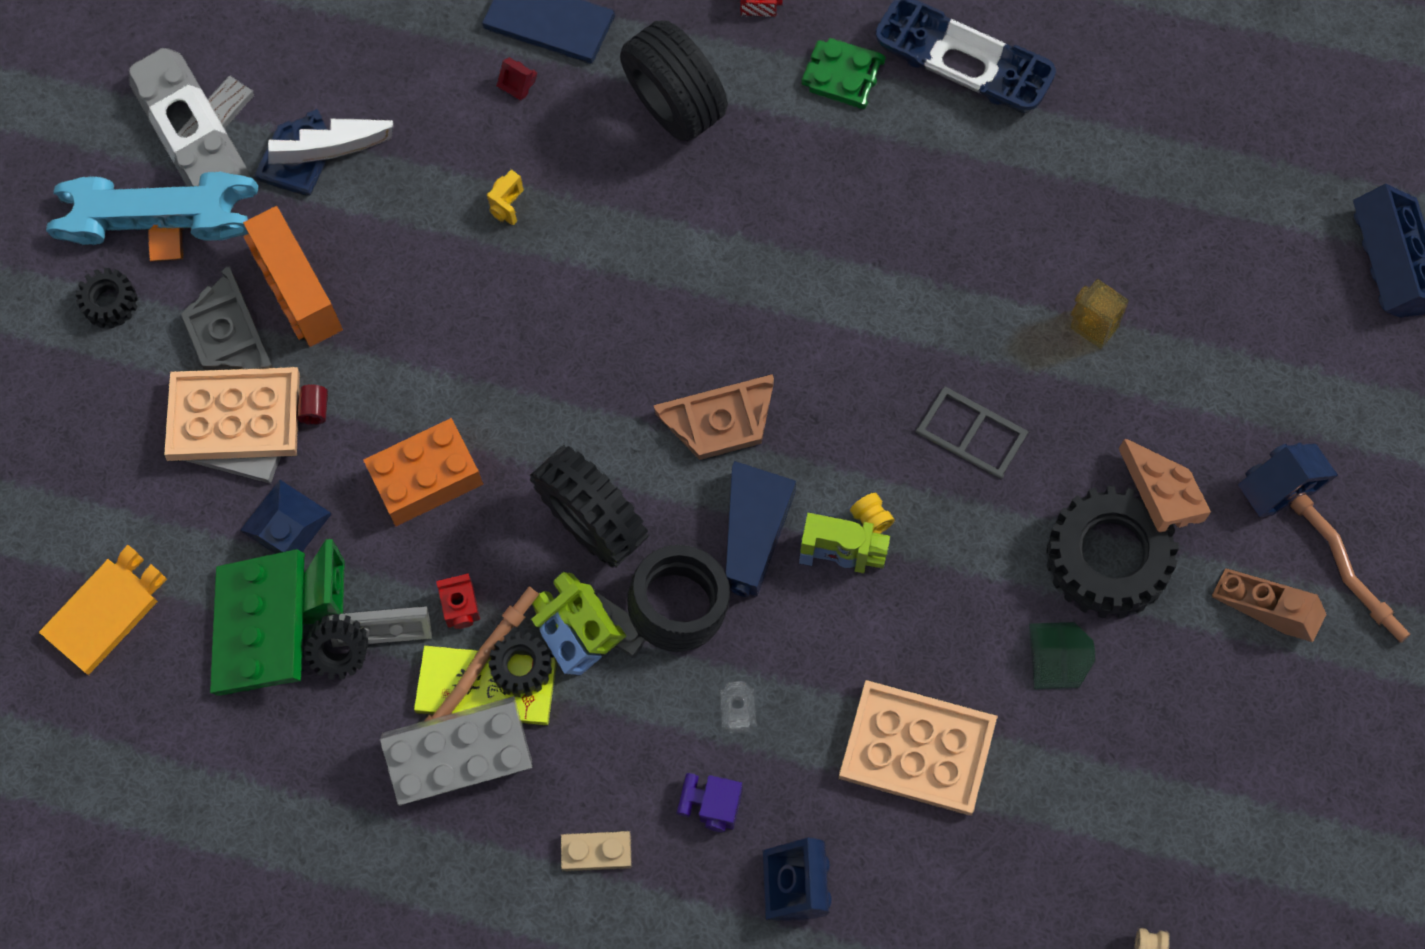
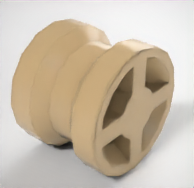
M1138 928L1135 949H1169V934L1166 931H1159L1157 934L1149 933L1147 929Z

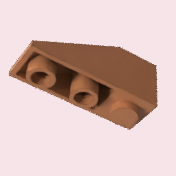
M1226 568L1212 594V598L1286 635L1310 642L1314 641L1326 616V612L1317 594Z

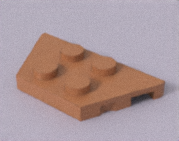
M772 374L654 405L655 414L699 460L762 444L774 386V377Z
M1124 439L1119 447V451L1157 531H1166L1171 524H1175L1180 528L1187 526L1188 523L1197 524L1205 522L1211 511L1191 471L1143 446Z

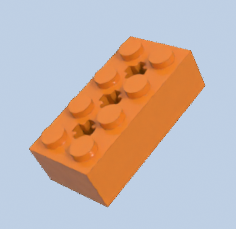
M275 206L243 222L248 232L243 238L270 289L277 298L282 311L289 320L298 340L305 338L309 347L343 331L329 298L279 208Z

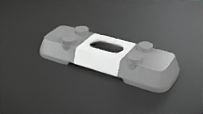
M162 48L131 66L129 71L130 86L187 187L199 186L200 176L206 172H225L250 177L246 165L180 53ZM176 101L186 102L198 121L197 131L186 138L177 135L166 115L168 106Z

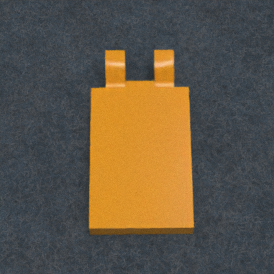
M129 545L119 554L116 564L107 559L39 631L43 637L87 675L104 660L158 602L151 595L167 580L152 564L143 572L141 579L134 575L132 571L144 559Z

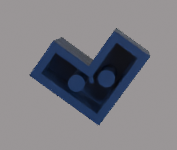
M1297 443L1291 446L1283 444L1269 454L1271 458L1264 464L1259 463L1250 468L1245 473L1247 477L1238 486L1258 516L1262 517L1275 515L1298 496L1315 494L1337 477L1338 474L1317 444L1302 445V443Z

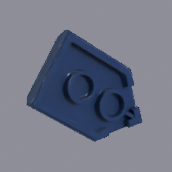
M318 109L306 113L307 116L290 123V121L278 125L271 140L299 141L300 129L327 130ZM267 147L254 177L260 182L309 196L327 159L303 163L268 164Z

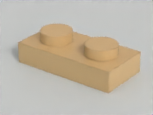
M630 831L561 834L562 871L632 868Z

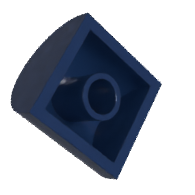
M804 838L763 850L766 920H808L824 917L829 914L832 897L828 891L827 873L830 868V862L826 856L825 842L823 840Z

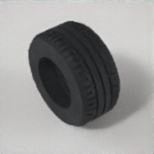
M654 21L624 43L620 52V61L628 81L647 110L672 136L679 140H693L725 116L728 100L718 75L699 47L674 23L670 21Z

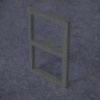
M944 386L924 420L915 431L922 437L999 479H1003L1005 471L1029 433L1024 428ZM946 396L979 413L959 448L926 430ZM986 417L1019 435L999 469L965 452Z

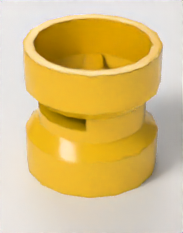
M876 492L864 496L850 508V512L856 520H860L862 524L864 522L874 524L873 533L880 534L895 522L891 513L883 509L882 500Z

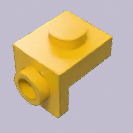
M512 169L505 176H501L496 180L492 190L487 194L491 214L501 222L506 220L511 225H514L517 222L515 210L510 204L524 189L521 176Z

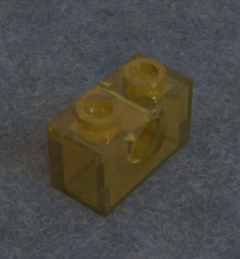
M1097 278L1090 288L1085 285L1075 298L1077 304L1071 312L1073 320L1070 328L1102 349L1120 327L1129 300Z

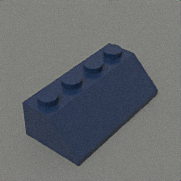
M1385 183L1353 200L1356 210L1354 218L1362 230L1364 237L1362 245L1370 257L1372 264L1370 272L1380 291L1378 299L1382 309L1400 318L1425 314V222L1416 197Z

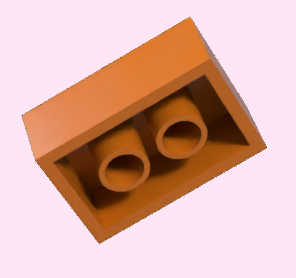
M452 418L363 459L395 526L403 524L483 485L480 473Z

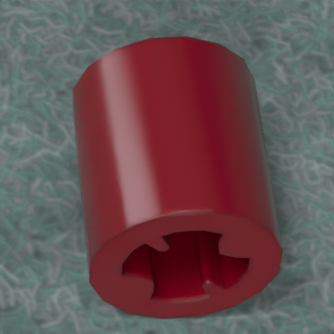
M303 385L300 387L297 409L298 421L304 424L325 423L328 390L320 385Z

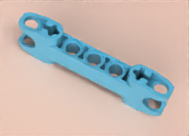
M206 172L201 174L199 186L114 189L113 182L102 177H80L61 182L55 186L54 194L59 197L60 201L74 204L72 211L65 217L51 220L47 224L46 231L55 239L83 245L103 243L106 230L150 229L153 225H158L157 228L191 227V234L196 238L210 241L226 240L248 233L243 222L248 220L247 216L239 213H230V211L239 200L256 195L259 186L253 178L225 172Z

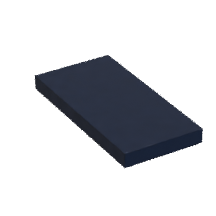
M493 0L482 25L483 29L593 64L614 20L615 12L614 10L583 0Z

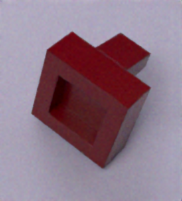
M509 57L502 61L497 87L522 100L528 95L529 88L535 83L538 72L530 70L520 61H515Z

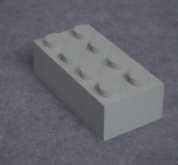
M514 696L384 732L380 738L398 805L532 768V758Z

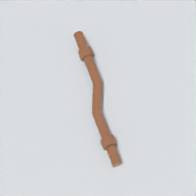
M1307 495L1298 496L1294 499L1290 507L1299 516L1303 515L1328 541L1343 582L1371 611L1370 616L1378 625L1383 624L1400 643L1406 640L1411 634L1393 616L1394 611L1385 602L1381 603L1355 576L1340 535L1313 507L1314 502Z
M529 586L513 607L510 605L502 614L503 620L478 650L458 684L433 716L428 715L424 721L449 715L454 711L490 658L491 649L495 651V643L498 640L502 642L504 640L503 636L509 634L514 626L518 628L525 619L524 613L539 596L537 591Z

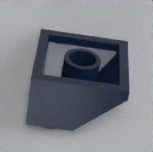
M279 480L241 528V532L274 554L296 549L303 552L331 516V512L282 480Z

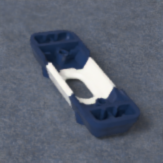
M894 0L876 29V39L886 51L906 59L910 66L916 68L923 67L987 96L993 104H1004L1022 113H1028L1039 106L1056 75L1055 65L1049 59L1018 45L1010 46L946 17L944 12L918 0ZM956 49L981 60L985 64L986 69L979 77H969L944 65L942 57L946 51Z

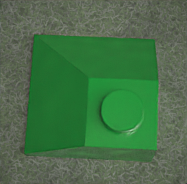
M326 539L304 573L303 624H314L317 620L321 623L322 617L326 615L343 614L345 560L333 539Z

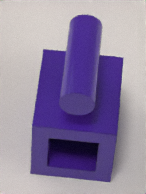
M686 773L676 814L690 817L692 805L701 806L699 817L700 822L706 823L705 828L717 832H725L726 828L734 829L743 791L742 782L709 775L705 790L696 789L699 776Z

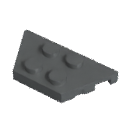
M228 266L221 272L223 276L211 288L207 286L199 294L198 300L191 303L181 313L200 362L205 371L273 368L230 266Z

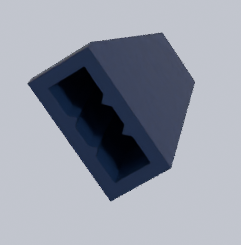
M734 461L732 466L726 575L732 593L742 597H749V594L758 597L796 493V481Z

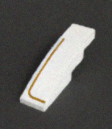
M331 119L330 130L300 129L299 141L268 140V164L303 163L331 159L362 151L391 139L393 121Z

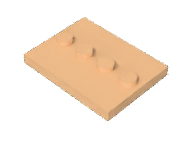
M298 367L170 372L164 452L166 460L297 456V409L300 378Z
M866 680L839 779L972 816L997 716Z

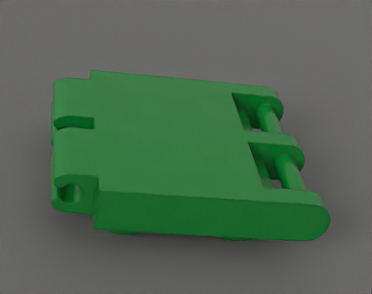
M829 38L828 43L818 40L811 55V61L808 63L801 79V84L808 86L810 93L866 109L868 105L867 96L871 87L876 85V74L880 65L884 64L886 57L881 53ZM873 62L874 65L869 75L867 74V72L869 70L871 63ZM864 84L865 88L863 90L861 97H859V92L861 90L862 85Z

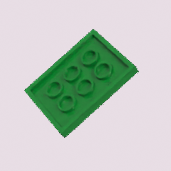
M296 549L216 566L210 693L219 696L301 681L304 552Z

